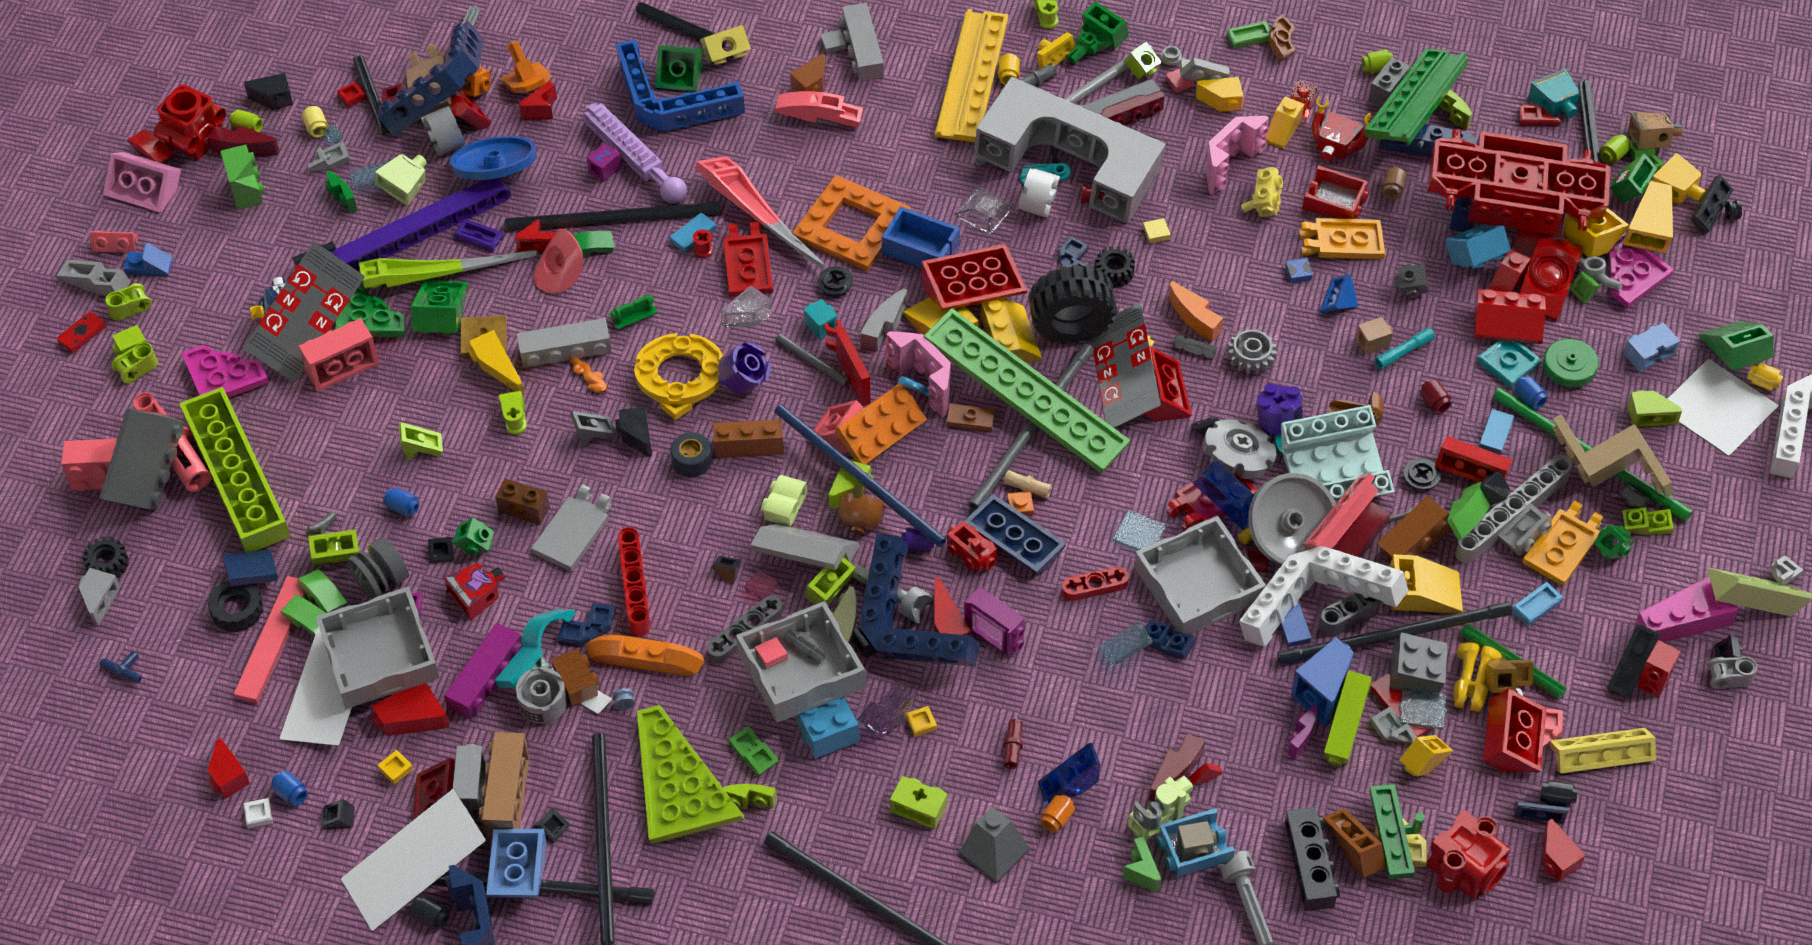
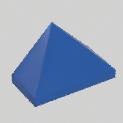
M1345 274L1332 279L1320 312L1324 314L1358 307L1352 276Z

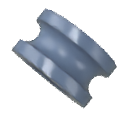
M619 689L612 694L615 709L628 710L634 707V692L631 689Z

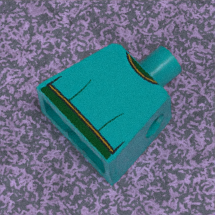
M1566 69L1531 82L1528 97L1537 105L1545 108L1548 114L1555 116L1564 113L1567 118H1572L1577 114L1578 109L1576 105L1579 91Z

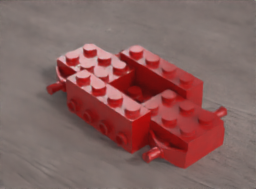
M1457 129L1452 130L1451 139L1439 138L1435 140L1430 157L1427 192L1438 193L1446 198L1445 208L1447 210L1449 206L1450 210L1455 208V199L1462 197L1471 198L1468 210V221L1500 225L1507 228L1555 235L1563 213L1570 214L1578 219L1577 229L1581 231V228L1582 231L1587 230V220L1594 218L1603 219L1609 204L1611 167L1591 160V150H1588V153L1587 149L1582 151V160H1567L1568 145L1484 131H1480L1477 143L1474 144L1460 139V129L1458 131Z

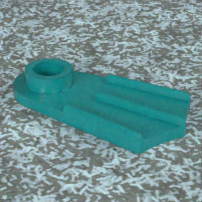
M1063 163L1024 165L1019 179L1024 185L1029 170L1033 168L1060 176V182L1070 176V168Z

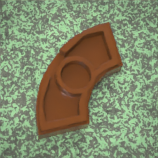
M1283 14L1274 21L1269 30V43L1279 61L1292 56L1296 52L1291 41V35L1296 28Z

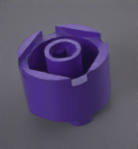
M744 342L735 346L723 355L719 361V382L740 395H746L770 376L771 364L764 357L766 353L761 347L752 342Z

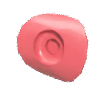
M558 229L535 267L533 280L537 288L547 293H558L570 288L578 280L582 272L583 253L578 241L569 231Z

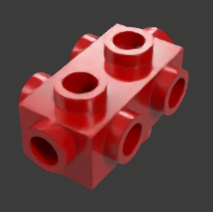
M965 521L950 528L947 533V549L953 556L960 555L969 570L975 568L979 573L984 569L988 571L994 567L997 549L992 541L982 537L974 526L971 527Z

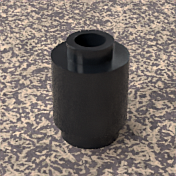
M1543 781L1540 801L1546 802L1547 805L1570 808L1571 803H1576L1578 789L1573 788V783Z
M418 896L411 904L409 910L414 920L433 930L444 927L449 919L448 908L428 897Z

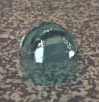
M336 124L326 129L325 137L329 142L336 143L343 139Z

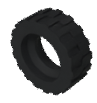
M223 581L213 589L208 600V608L213 622L220 629H225L227 632L245 631L247 628L253 627L260 620L261 614H263V601L255 584L230 586L229 581ZM242 596L247 600L246 609L240 613L229 614L224 610V604L230 598Z

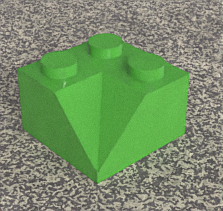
M246 145L222 150L221 154L237 210L263 204L261 195L265 193L262 182L257 183L256 181L260 179L257 166L252 167V165H256L253 152L248 153Z

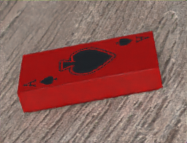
M89 311L56 339L59 344L73 354L107 326L102 319Z

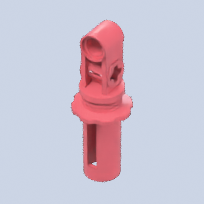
M143 392L135 397L134 406L136 409L167 415L152 394ZM183 426V434L178 441L176 447L177 454L172 461L171 467L186 489L196 492L205 488L210 483L212 476L191 446V430ZM182 452H184L192 464L186 469L177 457ZM198 474L200 475V477H199L198 479H196V480H193V479H192V478L195 477L196 475H198Z

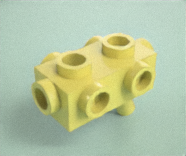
M1269 167L1258 170L1255 194H1252L1253 200L1241 205L1244 212L1255 208L1260 217L1277 215L1281 203V188L1283 187V180L1278 175V169Z

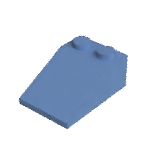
M493 829L487 897L538 898L547 848L544 829Z

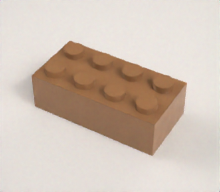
M495 732L494 741L489 742L488 753L491 756V761L486 763L485 776L488 778V782L482 788V799L485 800L484 807L479 809V822H482V834H486L488 844H492L493 829H520L530 759L525 733Z

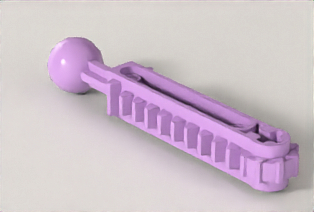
M592 103L585 107L586 112L582 116L586 125L611 148H616L621 158L645 181L652 178L660 186V194L666 202L676 204L686 198L687 186L685 182L678 177H668L663 172L662 161L603 104L597 105V103Z

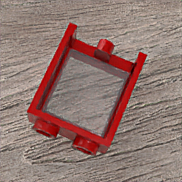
M1318 165L1315 181H1311L1309 192L1304 195L1302 210H1311L1336 219L1359 218L1362 211L1361 203H1366L1369 196V191L1366 190L1368 181Z

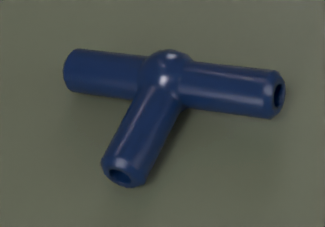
M131 651L121 664H116L106 658L101 659L99 662L100 667L113 672L117 677H124L135 683H139L142 680L141 674L129 669L139 658V655L134 651Z

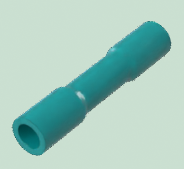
M1426 328L1412 336L1408 341L1379 355L1374 359L1375 365L1382 370L1407 353L1434 340L1435 334L1433 330Z

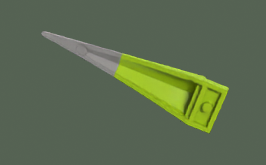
M531 250L498 256L451 260L379 258L360 262L359 267L361 274L365 276L363 279L364 288H377L385 283L387 288L538 256V251Z

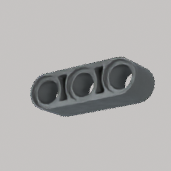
M1355 592L1323 609L1319 622L1320 633L1326 637H1334L1373 617L1379 611L1381 600L1372 597L1365 598L1362 594Z

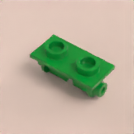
M645 294L643 297L634 300L631 304L627 303L620 307H614L613 311H610L608 315L619 330L655 315L658 311L653 305V296Z

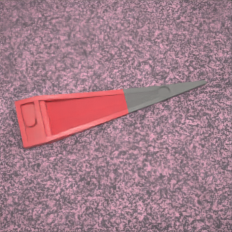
M727 156L697 161L695 169L705 179L709 180L708 184L823 270L825 264L792 234L765 202L739 165Z

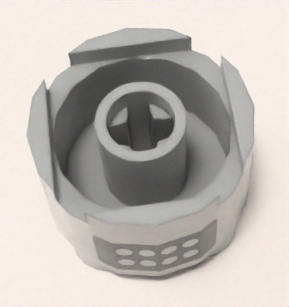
M539 667L538 670L533 672L530 670L525 672L519 678L516 685V693L521 715L530 722L546 726L553 724L564 713L567 706L565 686L560 674L553 669Z

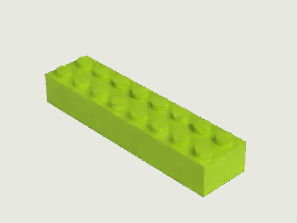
M220 387L179 403L187 426L191 430L192 437L202 459L211 473L213 483L244 551H257L290 538L284 516L224 388Z

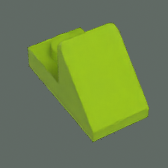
M400 422V444L408 460H411L418 451L437 457L440 456L443 452L441 433Z

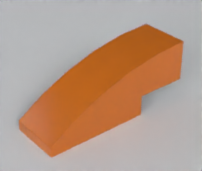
M1172 281L1169 285L1168 295L1172 306L1190 328L1212 343L1222 330L1223 317L1208 310L1209 301Z

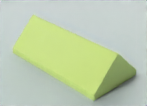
M1713 568L1708 570L1716 601L1792 616L1812 600V593L1786 584L1781 585L1778 582Z

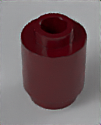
M1428 380L1422 385L1420 395L1432 411L1441 414L1451 407V396L1438 380Z

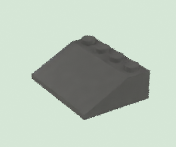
M127 408L99 498L158 510V506L163 500L165 484L170 477L169 470L172 461L177 454L176 447L183 434L184 421L161 413Z

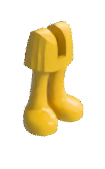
M1463 643L1458 646L1456 651L1457 656L1463 660V669L1460 680L1454 684V706L1463 709L1467 697H1471L1472 704L1470 710L1479 712L1489 693L1486 687L1487 662L1492 659L1502 658V655L1494 648L1484 646L1481 651L1480 665L1474 682L1471 680L1475 660L1479 652V645L1476 643Z

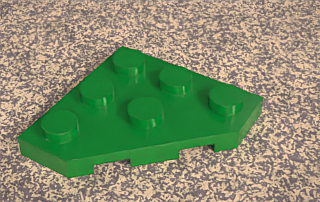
M360 285L336 320V329L361 318L372 337L404 338V315L390 310L388 304L376 296L372 297L367 294L366 289Z

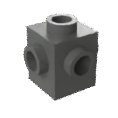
M1406 264L1398 268V276H1394L1396 289H1400L1402 296L1416 297L1422 293H1429L1427 272L1424 264Z

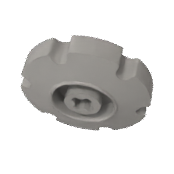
M1234 419L1215 422L1213 428L1207 429L1202 443L1203 452L1211 456L1209 461L1212 465L1228 475L1237 474L1242 479H1255L1264 476L1266 470H1271L1276 459V447L1268 442L1269 436L1264 431L1250 423L1241 424L1238 420Z

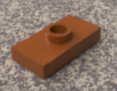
M950 403L947 426L992 432L995 409Z

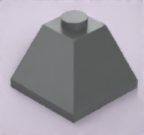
M992 806L976 822L961 847L959 854L997 884L1025 856L1030 848L1012 821Z

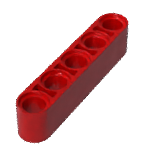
M626 527L619 531L618 543L628 622L633 635L643 636L649 633L651 623L640 539L635 528Z

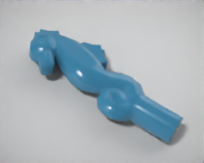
M904 376L898 379L900 385L929 397V387Z

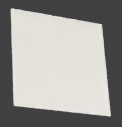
M1710 359L1702 364L1668 398V400L1682 408L1680 423L1727 455H1730L1778 407L1776 403Z

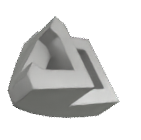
M339 142L324 150L318 147L316 151L317 156L313 163L310 162L308 164V168L310 171H321L350 162L351 159L344 142Z
M1785 555L1776 560L1770 567L1774 578L1781 585L1795 580L1803 571L1802 568Z
M1391 706L1369 720L1383 740L1412 744L1417 737L1408 724L1403 725Z

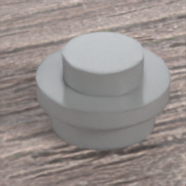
M1167 46L1161 52V60L1167 65H1176L1182 58L1180 50L1175 46Z

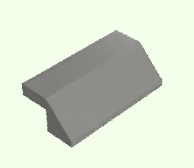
M780 524L760 527L751 543L752 550L833 570L837 569L843 557L851 562L860 546L858 542Z

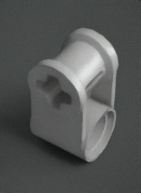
M1745 656L1736 658L1718 657L1709 660L1707 668L1711 671L1712 675L1711 687L1714 689L1749 687L1754 680L1757 663L1752 658Z

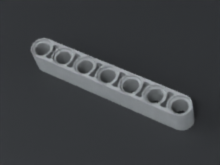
M1564 455L1555 456L1508 495L1507 499L1501 501L1484 515L1480 522L1463 539L1458 540L1455 551L1458 561L1462 563L1473 562L1499 540L1498 535L1529 503L1537 508L1566 484L1572 470V460Z

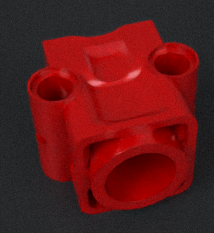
M178 85L157 107L160 121L156 124L153 133L156 138L164 141L167 146L180 150L199 161L210 146L207 137L215 126L223 128L222 122L226 117V110L214 104L210 96L187 85Z
M1463 809L1456 816L1453 826L1449 830L1440 833L1432 841L1430 847L1432 854L1427 859L1426 866L1438 875L1436 883L1441 891L1451 893L1459 888L1473 900H1476L1482 893L1488 894L1503 878L1510 866L1508 858L1511 848L1495 837L1498 825L1494 819L1486 816L1476 819Z

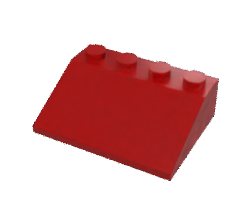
M1006 244L922 261V284L927 295L942 311L1027 293V288Z

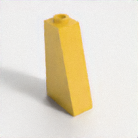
M1650 181L1625 235L1623 245L1666 253L1673 239L1672 185Z

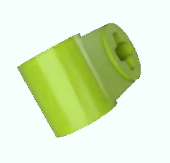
M1033 0L1040 25L1046 29L1055 28L1058 25V5L1056 0Z
M139 283L111 292L105 299L109 316L116 321L145 312L152 306V301L145 295L144 286Z
M141 342L114 358L111 367L114 371L120 373L124 383L129 384L155 369L158 365V360L152 346L149 343Z
M522 391L499 394L507 431L513 435L523 433L526 430L527 424Z

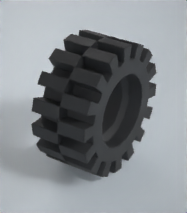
M1109 246V250L1106 248L1102 249V253L1099 252L1095 260V268L1110 278L1113 288H1117V284L1123 287L1124 282L1129 284L1130 279L1132 280L1134 277L1135 258L1132 257L1133 254L1131 252L1127 254L1126 248L1121 251L1120 246H1117V249H1113V246ZM1110 264H1118L1121 265L1123 268L1119 270H1112L1107 266Z
M106 536L101 537L102 541H98L97 538L94 539L95 544L89 543L87 545L88 549L83 551L82 559L86 570L88 571L89 568L116 575L117 578L121 577L120 571L125 573L127 570L125 566L129 565V558L123 543L121 544L118 539L114 540V537H109V540H107ZM104 555H114V558L108 563H97L98 559Z

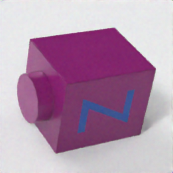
M603 143L587 157L588 172L605 182L622 167L619 151Z

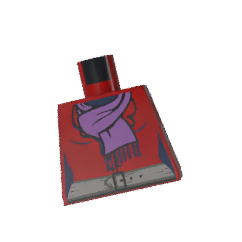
M478 563L444 577L447 592L470 621L499 598L496 584L505 579L499 567L487 573L481 564Z

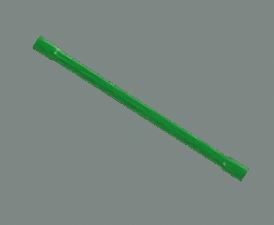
M1499 387L1495 391L1492 399L1518 413L1556 438L1552 428L1555 426V423L1529 408ZM1576 437L1585 452L1592 449L1591 446ZM1627 469L1614 475L1630 486L1635 487L1664 508L1670 509L1673 515L1684 522L1693 513L1692 509L1676 499L1666 498L1663 493L1658 494L1652 485Z

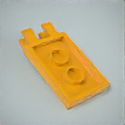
M1316 218L1315 223H1301L1302 230H1299V235L1301 239H1304V246L1301 247L1303 256H1310L1318 252L1319 258L1384 259L1385 248L1380 220ZM1316 235V240L1308 239Z
M1575 500L1567 512L1559 509L1552 519L1551 529L1544 536L1540 535L1533 548L1523 559V564L1563 587L1593 547V542L1600 532L1598 530L1601 525L1600 521L1603 519L1602 515L1595 512L1587 524L1579 520L1577 517L1580 515V509L1583 505Z

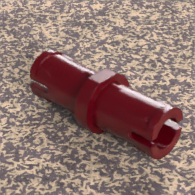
M1010 719L1008 722L1007 738L1004 739L1003 743L1005 748L1004 767L1007 769L1018 768L1019 754L1023 748V741L1021 740L1023 722L1019 719Z

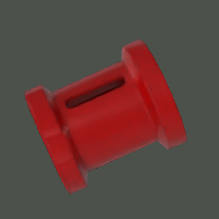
M1082 184L1081 203L1090 201V196L1087 195H1091L1092 187H1087L1086 184ZM1100 191L1098 198L1103 200L1104 192Z
M697 230L692 236L695 244L694 254L699 258L710 257L713 253V246L711 244L712 234L708 230Z

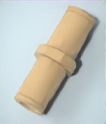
M1008 470L1004 478V484L1019 488L1022 492L1031 491V493L1048 499L1052 490L1051 484L1034 480L1033 476L1030 475L1026 477Z

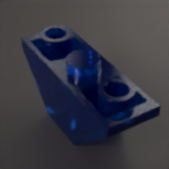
M1089 742L1037 781L1045 803H1050L1056 795H1065L1069 798L1081 795L1099 782L1100 762L1093 743Z

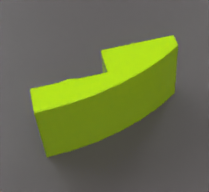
M1449 90L1438 106L1450 112V121L1467 130L1470 125L1472 112L1456 93Z
M1646 507L1622 510L1625 529L1632 534L1663 535L1674 533L1670 509L1647 512Z
M735 784L724 786L723 788L738 808L746 810L750 802L759 807L774 808L777 801L776 788L769 786Z

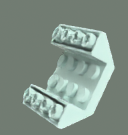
M1371 405L1281 423L1282 451L1288 473H1300L1315 478L1329 490L1336 503L1358 476L1368 473L1375 477L1371 484L1379 490L1374 497L1395 492L1389 470L1383 471L1373 436L1376 423Z

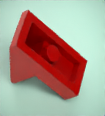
M549 80L518 103L520 117L523 120L553 119L551 104L557 100L555 84Z
M536 220L515 235L517 252L537 250L538 253H543L556 232H541L540 220Z

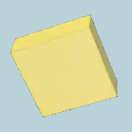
M1164 218L1143 222V229L1149 244L1170 240L1171 234Z

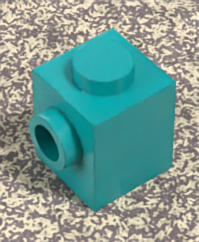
M822 299L809 304L804 309V323L820 340L827 336L825 333V323H828L830 328H836V320L838 319L836 312L831 305H827Z

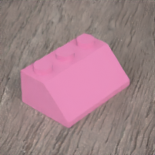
M126 152L111 153L103 195L162 212L177 191L181 169Z

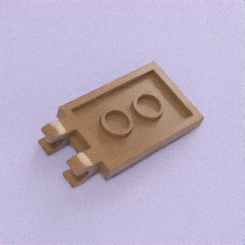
M435 44L426 47L429 56L426 60L418 59L416 51L408 55L412 68L406 70L408 88L412 86L413 81L418 77L428 75L429 70L436 64L442 65L446 62V58L442 55L441 51H436ZM430 83V86L433 88L440 87L438 83ZM418 94L413 96L416 100L424 99L421 95ZM451 97L445 99L423 116L443 107H450Z

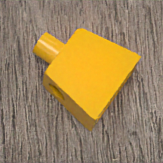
M1677 153L1652 177V182L1672 185V201L1677 204H1682L1689 196L1699 202L1706 193V190L1698 186L1702 176L1701 172Z

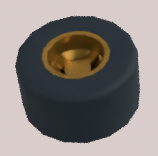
M694 432L684 433L672 442L670 447L672 466L677 473L686 477H698L710 469L712 464L711 443L705 436Z

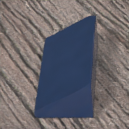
M1515 801L1514 817L1547 822L1553 819L1555 823H1565L1569 812L1567 807Z

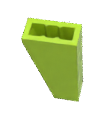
M1349 670L1347 672L1323 758L1327 759L1329 764L1335 766L1348 764L1369 694L1372 679L1370 676Z

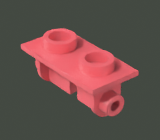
M133 231L89 232L92 252H136L135 242H138V234H134Z

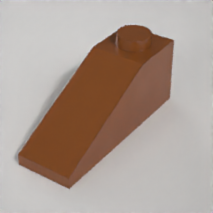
M1345 808L1323 817L1324 823L1346 858L1363 877L1386 868L1382 843Z

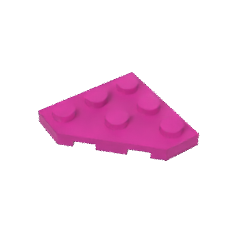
M1625 232L1609 251L1610 278L1623 283L1620 291L1610 288V292L1613 298L1624 307L1629 308L1671 277L1674 269L1650 250L1623 245V240L1627 233Z
M205 345L182 352L183 359L199 396L223 387L227 397L230 398L269 383L260 361L254 359L248 361L240 358V355L226 351L222 353L217 352Z

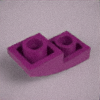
M1316 706L1311 707L1308 711L1304 710L1296 720L1298 723L1296 732L1288 741L1290 744L1288 755L1295 760L1303 752L1312 736L1318 709Z

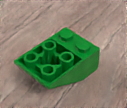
M1738 321L1699 333V337L1731 370L1740 369L1773 358L1774 335L1763 324Z

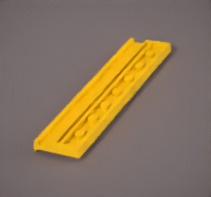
M968 9L965 12L935 131V139L940 137L975 143L976 129L986 115L1008 24V14L984 11L983 14L973 13L972 9Z

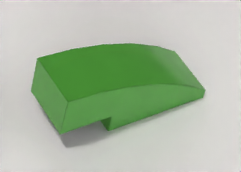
M1482 482L1465 488L1462 498L1453 502L1447 521L1458 540L1463 539L1480 522L1490 508L1491 504H1489L1480 487Z

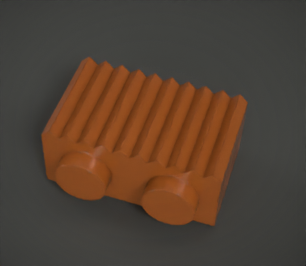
M576 648L551 659L553 670L559 673L562 678L566 696L571 706L598 696L597 686L600 685V682L595 672L590 673L588 668L591 666L586 654L581 655L579 649Z

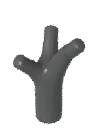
M332 511L329 512L318 523L308 526L306 532L320 531V534H325L326 528L337 519L336 514Z

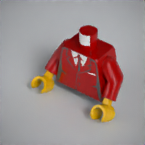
M1318 96L1316 99L1318 110L1314 113L1311 130L1313 139L1317 142V149L1321 151V158L1325 161H1331L1333 156L1345 159L1349 154L1363 149L1369 137L1365 136V129L1369 125L1368 121L1371 118V114L1368 113L1365 116L1366 126L1364 128V124L1326 111L1324 114V110L1329 106V99L1327 98L1325 105H1320V96Z

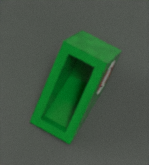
M1643 153L1616 176L1609 188L1622 203H1625L1643 193L1658 168Z

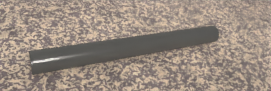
M781 333L777 335L775 341L844 387L849 383L847 377Z

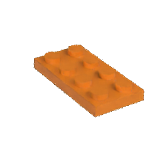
M898 383L834 430L854 461L867 464L925 422L927 418L909 390Z

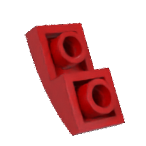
M145 129L127 140L140 156L146 155L149 160L164 164L172 159L175 154L164 142Z

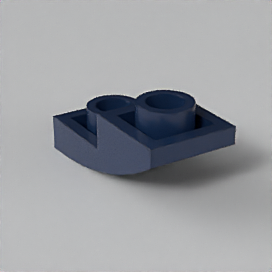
M1149 620L1139 637L1140 641L1148 646L1185 660L1196 642L1193 635L1173 631L1171 625Z

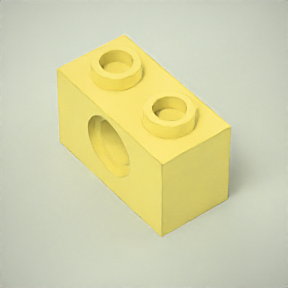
M743 25L700 39L707 62L714 61L715 65L726 62V57L731 55L734 56V59L746 55L745 51L751 49ZM724 40L728 41L730 44V50L728 52L724 51L722 48V42Z

